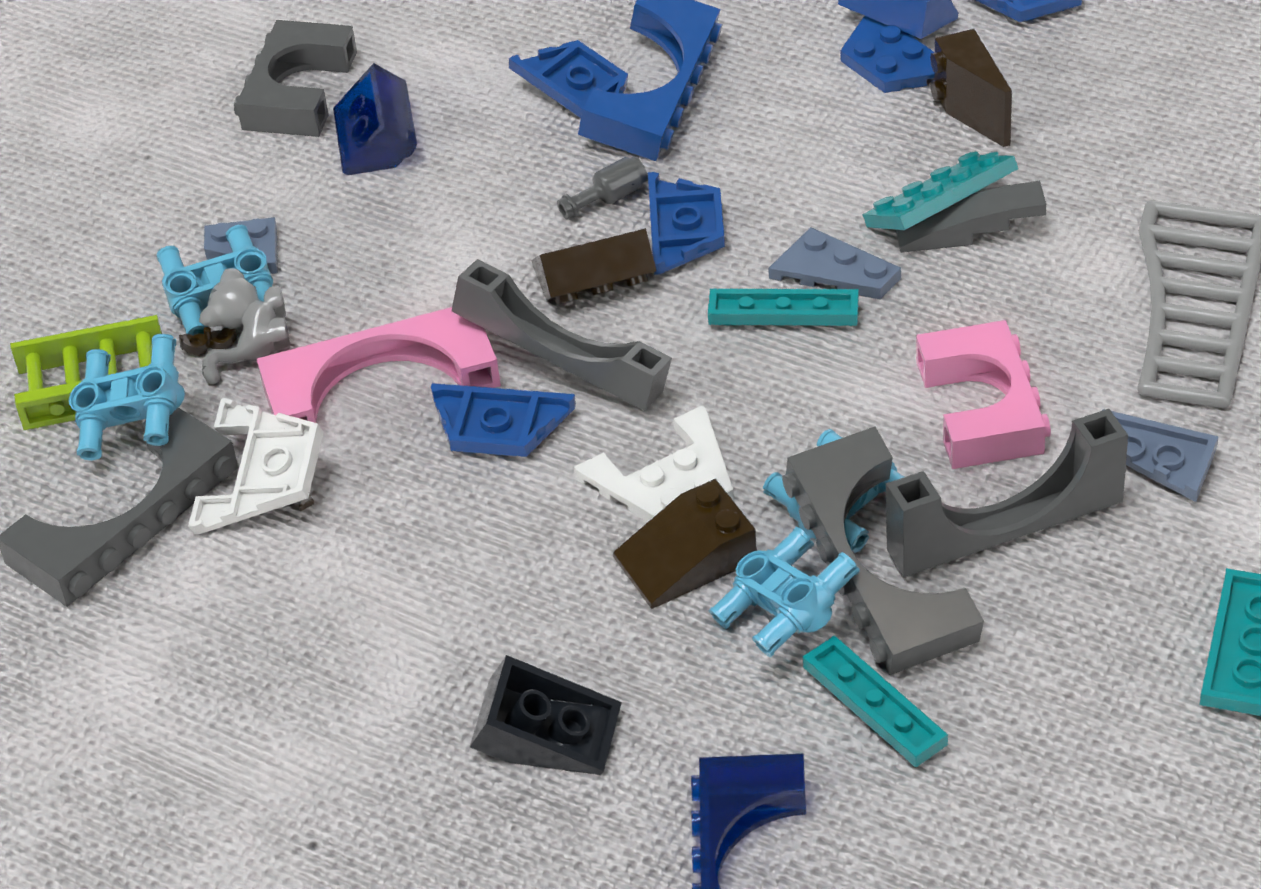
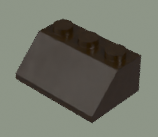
M646 228L541 254L531 260L546 300L556 298L557 305L577 300V292L591 289L592 295H598L613 291V283L626 280L629 287L648 282L647 275L657 271Z

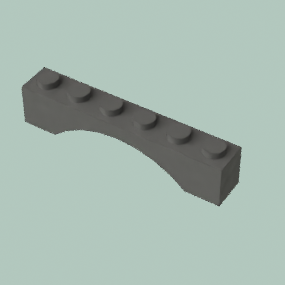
M479 259L458 276L451 310L457 315L644 411L663 393L672 357L640 341L624 344L604 343L584 338L564 329L534 307L519 290L510 275Z

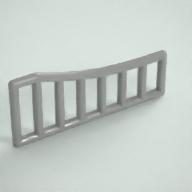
M1150 200L1145 204L1138 230L1146 259L1151 295L1149 335L1137 388L1138 393L1145 397L1227 408L1232 400L1261 265V215ZM1157 216L1251 228L1253 231L1251 238L1158 226L1155 223ZM1155 240L1248 254L1246 263L1158 251ZM1162 266L1242 277L1240 288L1168 278L1163 277ZM1165 292L1236 302L1235 312L1230 313L1166 303ZM1165 319L1231 328L1229 339L1165 330ZM1162 345L1223 353L1225 358L1223 365L1161 356ZM1157 371L1215 379L1219 380L1217 392L1156 383L1155 380Z

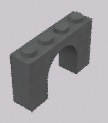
M276 20L271 32L267 33L265 37V45L261 53L256 55L255 65L251 73L245 78L244 88L240 96L238 95L235 98L234 112L236 116H239L241 129L319 137L329 116L324 89L287 86L279 82L293 73L306 70L348 73L357 54L353 26Z

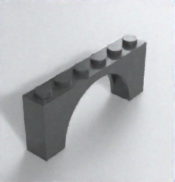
M177 408L169 417L168 443L161 446L147 444L149 451L155 454L163 465L156 485L139 504L113 519L93 525L75 527L50 525L25 514L0 534V551L4 563L68 607L80 596L87 593L92 586L108 573L114 571L119 564L135 551L146 545L151 538L167 525L173 523L177 517L194 504L196 496H205L238 469L233 442L187 412ZM145 420L143 423H141L144 433H145L146 420Z
M1110 409L1073 420L1070 435L1063 451L1054 464L1037 481L1020 493L985 507L957 508L942 503L940 495L924 471L886 483L887 551L903 577L1121 503L1124 498L1128 434Z
M876 426L787 457L786 474L782 476V481L787 495L790 498L795 497L800 506L799 514L804 527L807 530L812 529L817 538V550L823 562L831 564L843 552L860 569V572L854 575L839 590V593L842 596L847 594L852 604L851 611L856 625L859 629L865 628L870 638L869 646L874 659L878 663L883 662L889 675L980 642L984 620L966 588L945 593H919L900 589L870 573L852 552L844 529L846 516L855 502L864 493L890 479L893 457Z

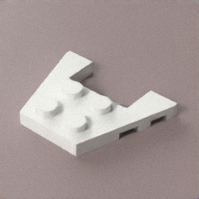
M221 398L214 424L215 430L222 435H248L233 494L195 497L188 527L194 534H202L308 499L324 433L318 423L282 413L273 415L263 412L260 407L249 404L245 407L237 405L234 400Z
M703 405L673 419L674 430L686 442L687 447L634 473L623 476L604 452L574 466V475L578 482L584 485L589 482L599 488V494L609 500L613 498L618 499L628 505V511L647 522L681 493L715 478L732 500H734L733 487L707 410Z

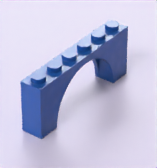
M636 0L630 29L660 45L673 60L678 74L664 86L641 93H613L593 88L582 110L578 135L657 161L661 150H668L674 135V130L671 128H678L684 113V108L681 106L688 107L694 91V87L691 85H698L704 68L701 63L707 64L713 49V45L710 43H717L723 26V24L717 23L721 9L695 0Z

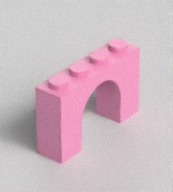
M1006 320L916 335V363L925 388L965 381H978L990 384L1006 395L1002 400L988 407L943 414V443L952 469L1040 455L1045 452V437H1050L1051 435L1049 418L1047 414L1040 413L1038 389L1036 386H1030L1028 362L1026 360L1021 361L1019 338L1017 334L1011 335Z

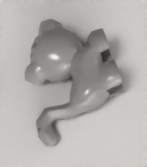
M228 268L224 270L220 282L214 286L210 293L208 306L201 312L199 322L208 327L219 325L228 329L243 327V331L236 348L213 349L202 360V375L207 383L216 384L220 380V375L216 368V364L219 362L257 361V358L269 356L280 350L290 349L289 333L284 318L286 316L285 303L280 286L269 287L264 294L263 302L258 298L256 287L245 280L244 274L238 269Z

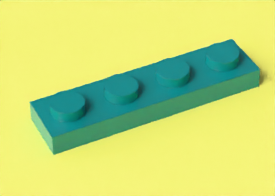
M710 289L708 325L858 326L859 289Z
M835 635L803 656V668L914 767H918L948 745V734Z

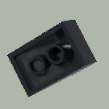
M506 655L489 679L470 748L507 763L601 775L605 769L622 702Z

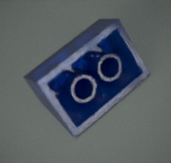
M373 63L333 107L342 173L346 175L396 168L405 158L413 154L417 146L406 80Z

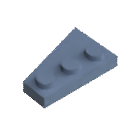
M812 227L768 268L769 279L782 281L783 276L800 279V285L814 287L817 282L834 285L836 289H859V296L881 299L901 279V267Z
M1111 411L1128 434L1126 465L1196 502L1216 452L1218 436Z

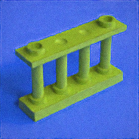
M158 316L142 317L10 343L18 373H27L28 391L14 394L15 405L23 430L75 420L76 412L69 405V397L74 387L81 383L79 363L87 361L86 353L88 351L100 349L107 351L111 355L108 375L118 373L117 355L138 351L139 367L151 364L152 337L162 334ZM64 366L66 384L43 388L42 370Z

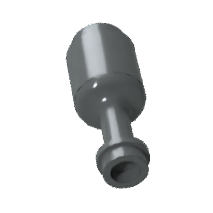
M636 156L631 158L624 157L597 171L592 177V187L573 197H570L568 194L563 195L561 199L557 200L559 211L565 219L577 217L580 208L597 199H601L606 204H613L642 188L643 183L648 181L646 169Z

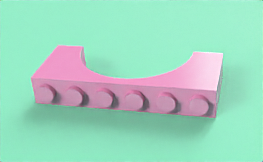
M452 307L257 358V364L264 392L273 415L282 413L317 423L319 407L327 393L340 380L361 368L382 362L411 361L441 370L458 385L496 388L501 386L497 358L485 329L452 312Z

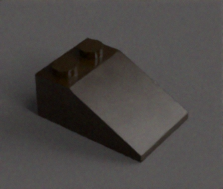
M975 29L936 37L935 53L930 55L931 66L934 71V80L930 82L933 99L941 103L948 115L1002 147L1011 146L1012 90Z
M715 478L681 493L613 552V558L649 607L653 609L735 572L737 564L744 556L757 551L756 530Z

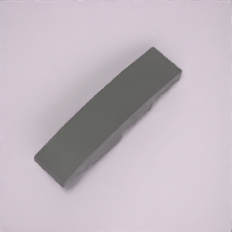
M1040 180L1001 186L973 193L906 230H896L900 253L973 245V234L1009 230L1010 219L1046 215L1047 204Z

